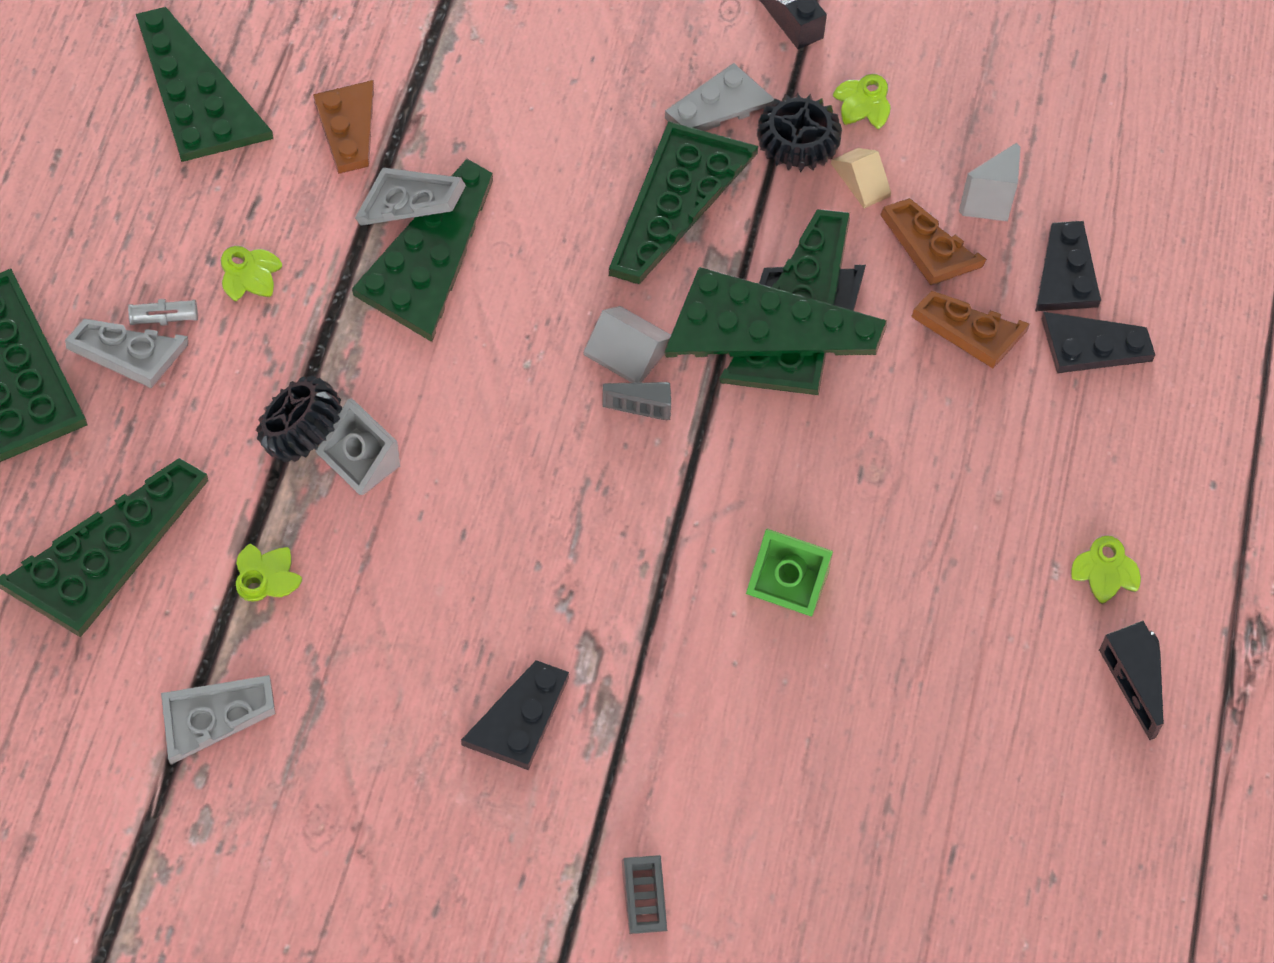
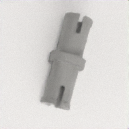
M159 299L158 303L129 304L130 325L160 323L161 326L168 325V322L198 320L196 300L166 302V299ZM178 310L177 313L149 315V312Z

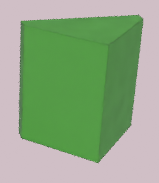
M767 528L746 594L812 617L829 574L833 551Z

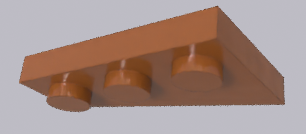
M374 80L313 94L314 103L338 174L369 167Z
M908 198L884 206L882 209L881 217L930 285L984 266L987 260L978 252L975 255L963 246L964 241L956 234L952 237L939 227V221L912 199Z
M931 291L914 308L911 316L992 369L1024 336L1030 323L1021 320L1016 324L1001 319L1002 314L991 310L989 314L971 309L970 304L934 291Z

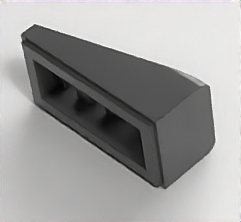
M604 383L602 406L646 417L670 420V383Z
M661 855L623 858L622 871L629 934L667 931ZM652 870V876L633 878V871ZM635 885H654V891L634 893ZM655 899L656 906L635 907V900ZM657 913L658 921L637 922L636 915Z

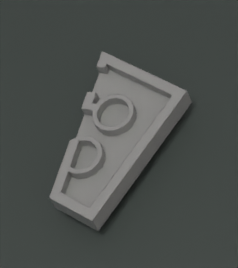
M733 63L665 110V119L669 122L706 131L718 127L722 121L738 117L739 120L749 117L750 112L771 106L774 98Z
M382 168L355 219L362 226L453 211L466 185L461 177Z
M83 319L65 339L66 349L152 388L188 346V336L176 334L175 338L158 336V331L146 329L144 333L126 330L124 325Z
M270 675L161 693L170 765L276 714Z

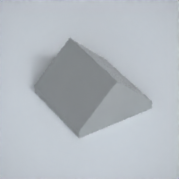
M1017 143L968 173L959 212L963 216L1008 221L1018 185L1021 147Z
M618 306L602 310L584 349V355L631 383H642L665 354L664 352L671 334L627 309Z
M348 399L338 414L340 420L333 425L335 430L327 435V441L321 442L316 453L359 495H364L400 467L398 442L353 399Z

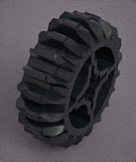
M799 93L794 98H790L785 94L782 101L774 98L771 106L765 107L763 114H761L758 120L757 137L760 150L765 151L767 159L775 158L776 166L782 163L786 164L788 171L792 166L798 167L800 172H802L805 166H808L813 171L817 164L825 166L828 159H833L841 142L842 127L839 123L838 114L833 113L832 105L824 106L822 98L817 101L812 100L811 94L807 98H801Z
M313 375L308 378L301 377L297 383L292 381L286 389H281L276 397H272L273 401L269 406L264 407L265 413L259 417L260 424L256 428L258 432L257 440L270 456L285 463L291 460L296 462L301 456L306 458L311 450H318V445L322 441H327V435L335 430L333 425L340 420L338 414L342 410L340 405L341 398L327 381H323L321 378H316Z

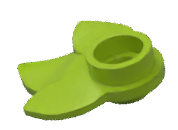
M868 74L860 80H847L841 83L833 93L835 99L843 102L841 115L844 125L867 117L875 128L880 129L890 115L891 107L886 99L888 84L880 75ZM869 85H876L878 89L869 91L867 87Z
M241 246L229 247L223 252L221 257V267L225 272L222 287L225 293L234 301L239 300L246 291L263 297H271L274 288L271 273L280 270L282 262L276 255L267 250L257 249L249 251ZM232 258H241L243 263L236 264L232 261Z
M1113 536L1097 538L1092 543L1090 551L1084 552L1075 558L1071 568L1072 580H1089L1092 593L1101 604L1110 600L1120 589V586L1132 592L1138 591L1140 587L1141 576L1137 563L1125 555L1123 544ZM1103 547H1110L1113 550L1114 555L1112 558L1104 556L1102 552Z
M248 544L237 557L236 564L240 575L236 580V590L244 600L259 601L266 596L283 597L295 591L302 582L300 575L289 572L291 552L288 547L274 549L262 555L258 548ZM252 583L260 584V586L257 588H248V586Z

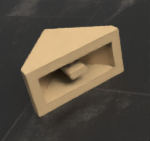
M857 148L831 160L832 166L863 208L891 197V190L878 151Z

